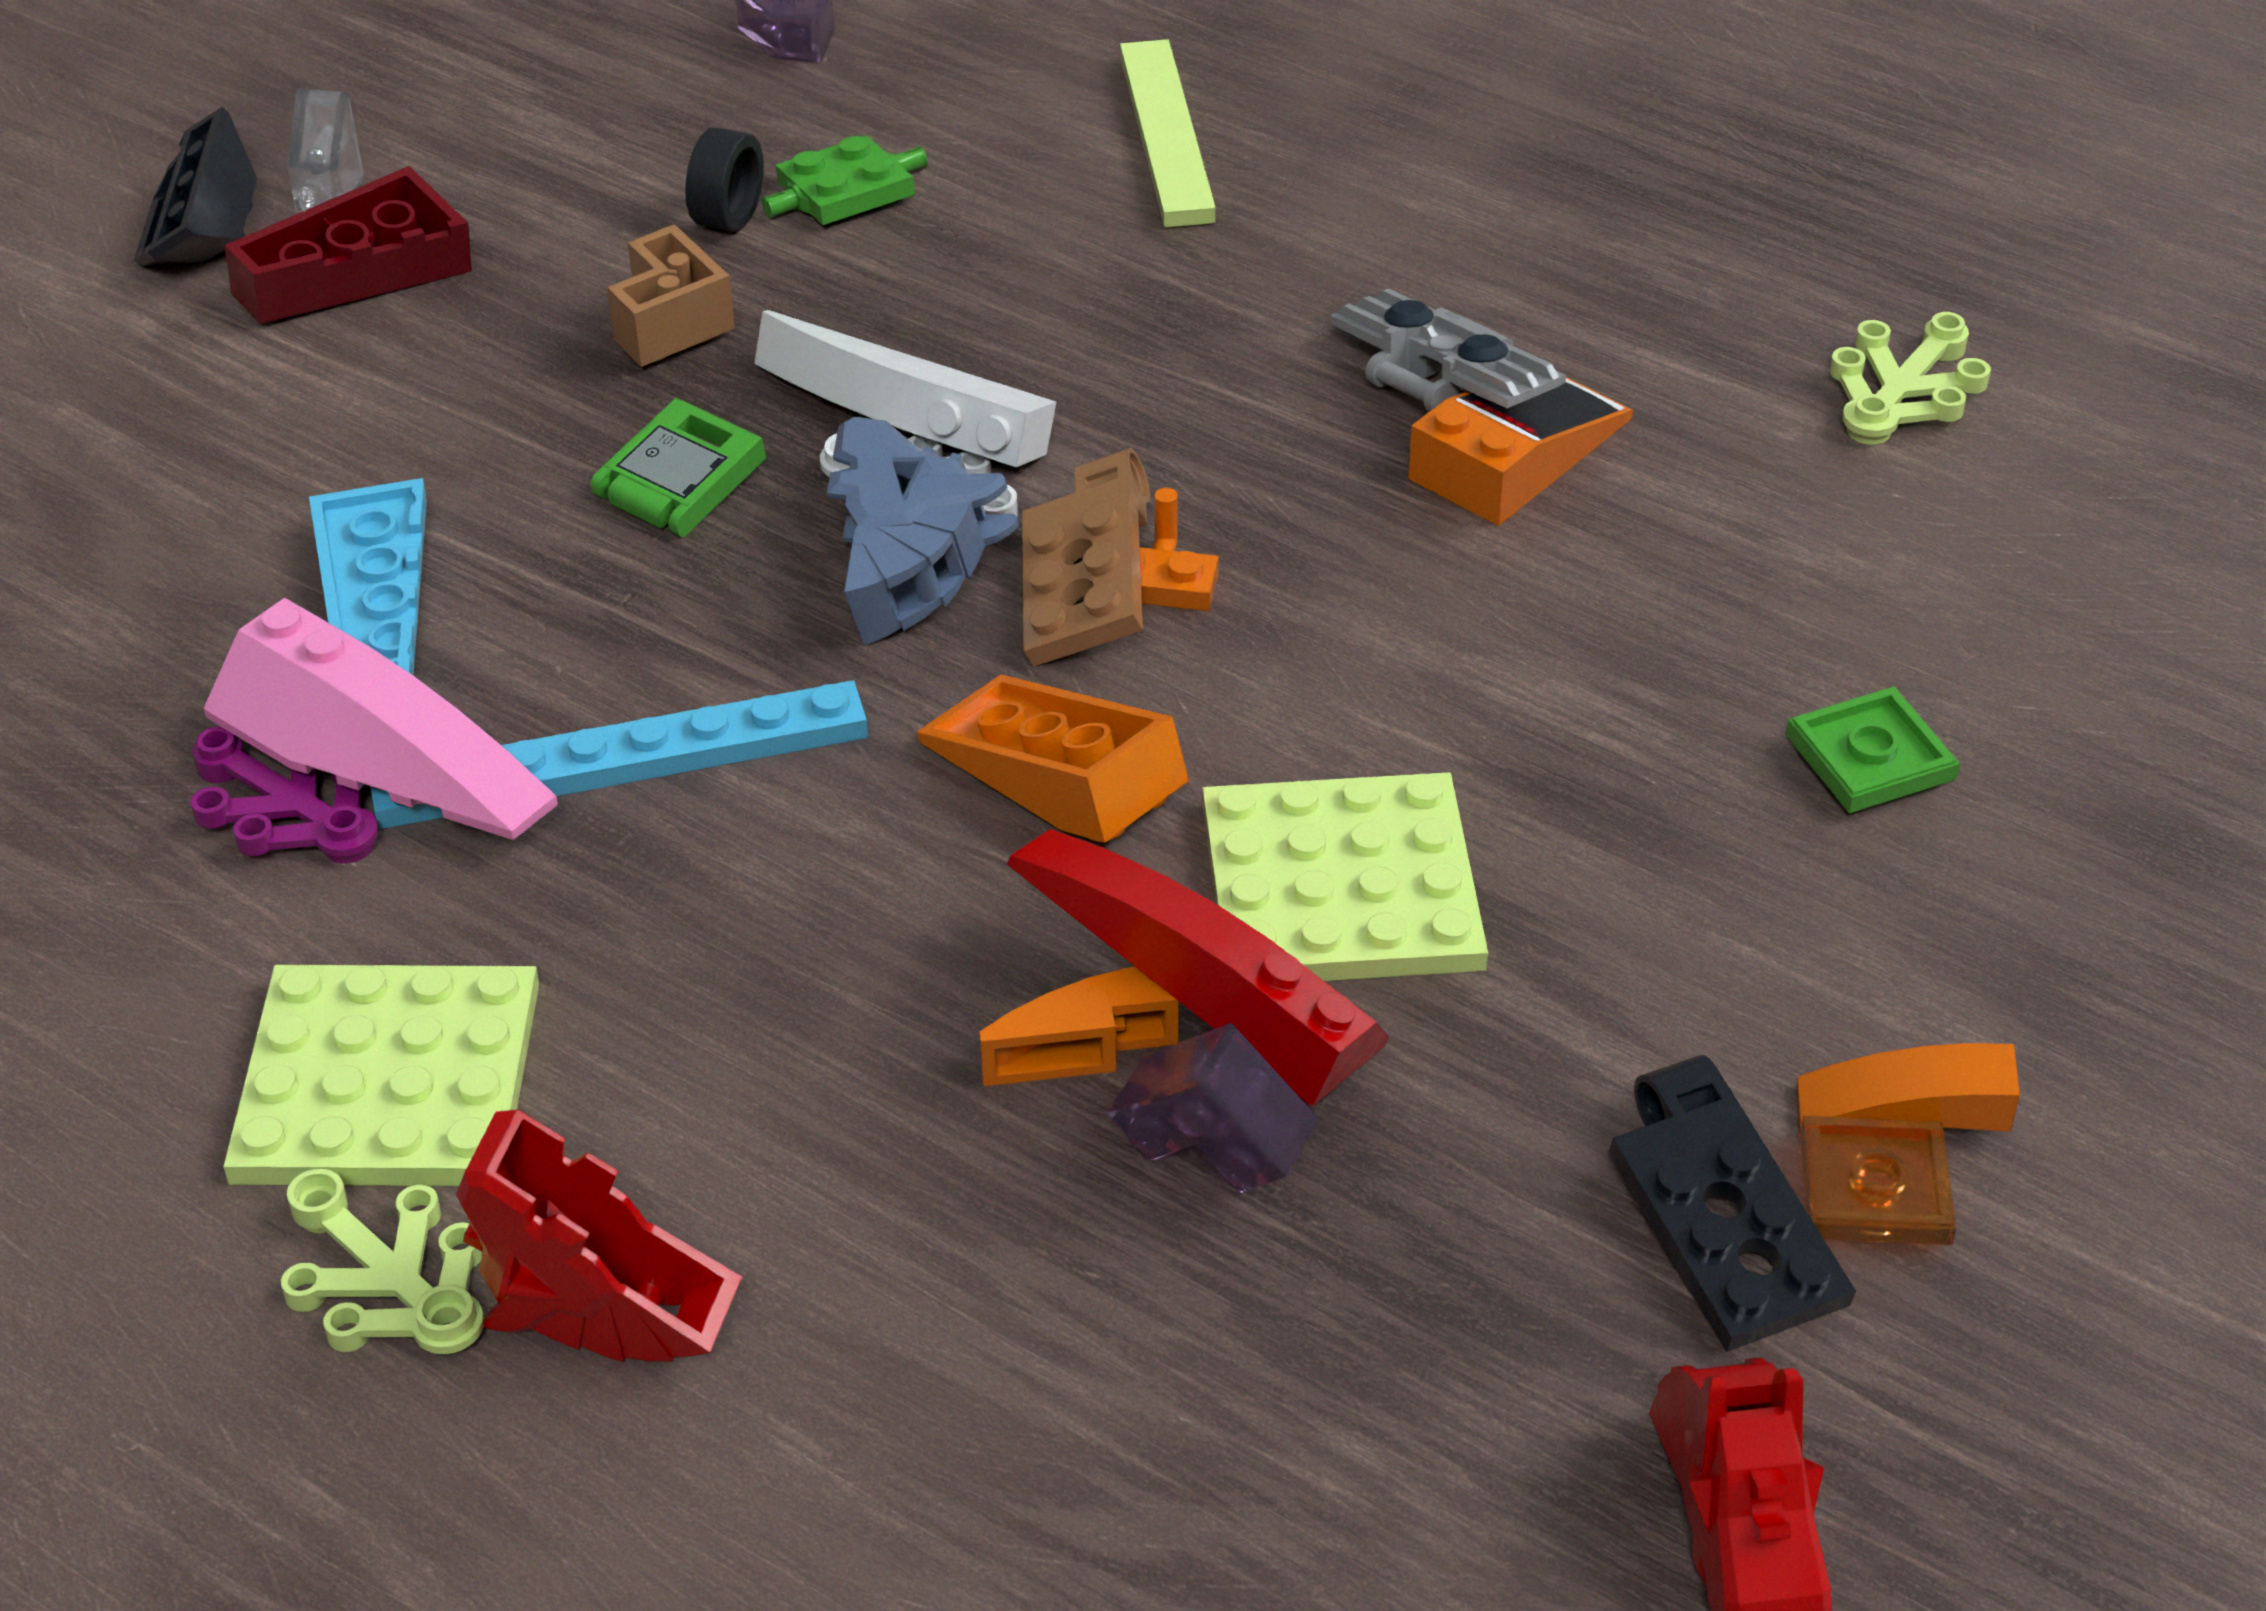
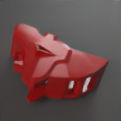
M522 1110L496 1111L464 1172L456 1192V1196L467 1215V1219L470 1221L464 1233L463 1242L482 1252L479 1272L497 1301L484 1319V1328L504 1333H519L532 1329L577 1350L581 1346L604 1357L622 1362L626 1358L645 1361H674L675 1357H690L710 1353L742 1276L657 1225L647 1222L629 1197L613 1187L618 1170L588 1152L574 1160L564 1156L565 1138L542 1125ZM681 1305L676 1317L659 1306Z
M1764 1357L1745 1359L1743 1364L1695 1369L1692 1365L1670 1367L1671 1372L1665 1375L1657 1386L1658 1393L1653 1401L1649 1415L1676 1477L1682 1486L1686 1512L1693 1531V1560L1707 1587V1598L1711 1611H1832L1831 1586L1814 1519V1511L1825 1467L1802 1456L1804 1385L1802 1376L1795 1368L1777 1370L1774 1364L1766 1362Z

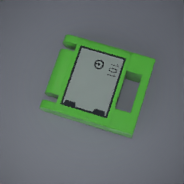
M675 398L593 475L590 484L591 490L594 495L602 499L609 498L611 505L660 529L668 524L672 533L685 537L766 459L763 439ZM695 435H697V436H699V437H701V438H704V439H706V440H708V441H710V442H712V443H714V444H716V445H718V446H721V447H720V448H719V447H716V446H714V445H712V444H710V443H708V442H706V441H704V440H702V439H699V438L695 437Z

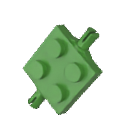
M867 135L863 137H847L838 145L819 151H804L795 155L791 160L776 164L777 181L785 191L762 197V206L766 216L769 218L796 209L797 211L801 210L811 214L822 225L915 195L914 179L909 172L927 167V156L921 146L895 155L893 153H886Z

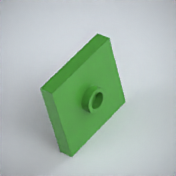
M1895 686L1792 717L1787 722L1785 735L1848 813L1957 780L1959 761Z

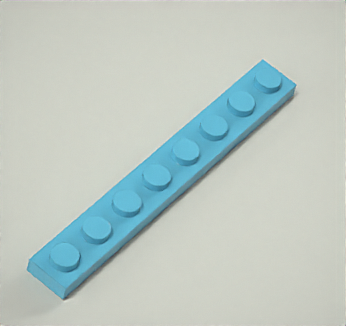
M852 680L592 729H582L576 732L538 739L522 740L501 746L510 752L556 796L864 739L868 738V728L863 706L855 682ZM370 786L378 830L443 818L441 808L428 804H415L411 808L390 801L388 791Z

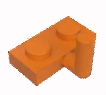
M1172 488L1158 489L1155 492V539L1153 547H1140L1142 604L1210 611L1219 574V556L1199 554L1191 551H1175L1178 542V493Z

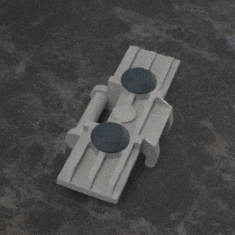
M1389 288L1383 290L1375 298L1367 296L1356 305L1349 303L1341 307L1336 313L1330 315V324L1383 350L1373 355L1367 363L1365 375L1370 383L1379 387L1389 385L1423 402L1424 407L1429 412L1445 399L1468 391L1500 406L1509 408L1566 383V375L1556 371L1552 363L1515 347L1512 339L1442 307L1436 310L1432 309L1422 302L1415 301ZM1442 371V379L1434 383L1427 380V378Z

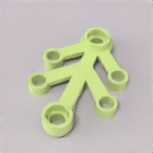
M1952 312L1935 314L1932 320L1925 325L1922 344L1900 368L1888 348L1891 329L1886 323L1878 320H1866L1858 325L1855 341L1856 348L1841 347L1833 352L1830 374L1833 378L1840 381L1850 400L1844 407L1842 419L1846 426L1847 434L1853 440L1862 444L1876 445L1887 441L1891 433L1896 430L1898 424L1929 420L1957 421L1963 416L1966 402V394L1964 392L1976 394L1987 389L1991 367L1987 362L1977 358L1961 360L1957 365L1956 372L1925 375L1938 360L1953 361L1965 354L1969 330L1960 315ZM1864 353L1882 385L1876 394L1871 392L1863 378L1866 360ZM1932 395L1931 401L1900 403L1903 398Z
M312 1169L299 1174L291 1181L287 1189V1199L294 1221L310 1232H327L365 1268H320L312 1263L293 1265L281 1277V1287L287 1306L298 1312H308L321 1306L327 1297H397L408 1307L364 1310L362 1306L352 1302L333 1306L327 1311L323 1319L327 1341L333 1349L340 1352L355 1351L364 1346L369 1337H414L418 1345L428 1352L451 1354L469 1347L478 1339L484 1327V1316L480 1303L468 1293L471 1269L481 1262L482 1252L470 1245L462 1250L452 1249L456 1245L464 1243V1233L470 1223H455L446 1227L441 1232L438 1243L443 1267L438 1286L433 1288L420 1276L428 1230L433 1228L441 1218L438 1196L432 1187L423 1184L412 1185L398 1194L396 1208L399 1225L393 1252L347 1210L348 1201L343 1181L338 1174L328 1169ZM416 1206H427L425 1209L420 1211H409L410 1209ZM304 1284H314L311 1288H308L306 1290H295L297 1287ZM345 1324H357L354 1328H351L349 1330H337L339 1327Z

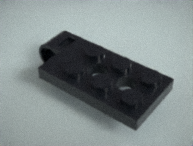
M1698 1055L1638 1076L1634 1085V1094L1637 1108L1645 1127L1613 1137L1608 1153L1726 1352L1850 1306L1856 1294L1855 1288L1715 1064L1707 1056ZM1713 1196L1727 1198L1737 1206L1740 1214L1730 1218L1714 1214L1706 1207L1704 1200ZM1750 1252L1761 1254L1772 1263L1774 1272L1759 1275L1748 1271L1741 1265L1738 1256Z

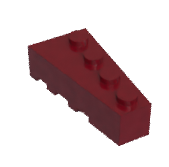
M410 166L225 245L231 294L260 324L472 271L469 223Z

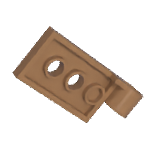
M1127 448L1076 466L1075 493L1022 511L1023 651L1033 667L1143 631L1139 528L1147 526L1146 503L1150 501V489L1143 465L1132 448ZM1083 557V561L1074 564L1075 561ZM1084 597V601H1083V602L1074 605V604L1076 603V601H1078L1080 598Z

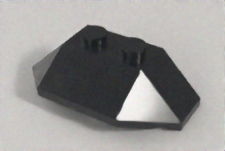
M223 107L184 131L178 144L181 147L180 152L168 165L150 206L134 261L141 267L203 264L219 253L226 255V244L245 237L243 229L247 215L253 207L252 197L257 183V176L233 120Z

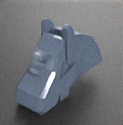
M853 417L838 426L833 459L836 462L850 466V468L830 472L827 495L830 498L846 500L845 506L850 514L846 516L843 533L844 542L852 543L844 593L863 645L866 646L893 634L901 628L905 631L923 620L940 605L946 606L957 594L965 578L971 577L985 546L1001 541L1009 536L1019 526V522L1014 514H986L983 505L992 502L1007 489L1006 479L1001 473L969 474L965 469L961 454L952 453L950 458L936 455L933 448L924 447L922 450H919L886 420Z

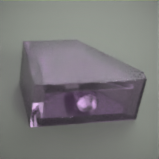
M736 0L738 28L773 59L822 62L835 32L832 0Z

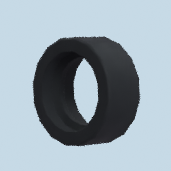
M711 127L698 139L688 164L685 183L686 206L690 218L697 225L726 231H740L750 221L759 201L764 176V160L761 145L753 134Z

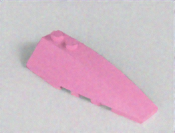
M285 597L238 630L203 708L207 719L292 770L309 774L313 768L336 775L337 784L359 791L366 784L388 791L390 801L411 808L415 804L435 806L441 808L443 818L511 840L516 839L558 805L557 796L460 710L415 676L370 646Z

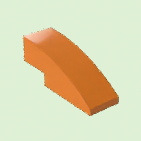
M1135 966L1085 978L1048 992L1010 1011L979 1031L983 1086L1116 1072V1051L1178 1045L1179 1001Z
M1961 1043L1920 1046L1881 1052L1835 1063L1800 1075L1796 1083L1800 1137L1937 1145L1941 1127L2011 1132L2020 1097L2014 1044Z

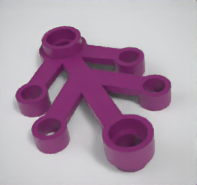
M211 727L198 735L192 749L197 773L203 780L211 783H222L237 778L264 795L229 799L226 790L220 787L200 789L192 796L190 801L195 822L199 826L212 829L221 827L226 823L235 822L233 832L237 848L241 853L249 856L261 855L275 849L317 846L325 853L327 858L334 862L353 863L362 860L371 853L378 836V826L375 816L370 811L360 807L361 788L358 791L337 784L336 775L330 773L332 781L336 783L333 808L316 797L318 769L313 768L309 774L291 769V781L244 753L241 739L224 728ZM299 817L307 823L272 827L270 819Z

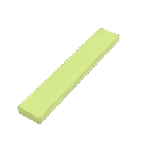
M1169 39L1120 43V59L1164 227L1215 223L1216 207Z

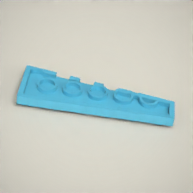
M423 478L309 496L328 623L370 646L414 675L427 506Z

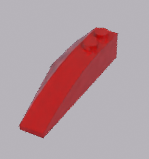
M1049 829L1009 857L1007 865L1312 1107L1384 1048L1390 1038L1374 1019L1271 939L1218 904L1157 871L1108 849Z

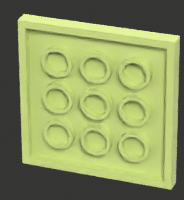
M1451 772L1203 787L1202 806L1216 904L1271 939L1323 981L1487 971L1488 949Z
M274 965L224 1163L228 1185H289L295 1177L305 1171L328 1169L340 1176L343 1185L412 1186L423 1184L427 1186H459L464 1172L495 1112L517 1110L539 989L536 966Z

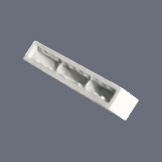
M770 310L762 311L754 364L780 378L872 419L886 420L891 426L1014 467L1047 455L1056 401Z

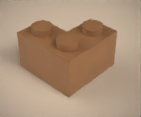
M675 224L628 242L632 277L607 287L614 341L640 367L661 361L669 355L696 344L707 342L713 337L735 329L730 275Z

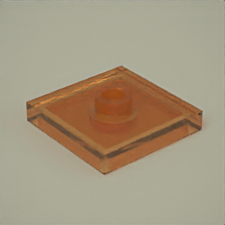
M1803 1116L1801 1141L1808 1214L1824 1239L1953 1245L1956 1223L1942 1122Z

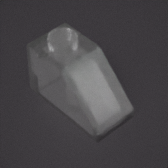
M299 88L295 95L287 168L296 211H305L361 187L365 181L349 93Z

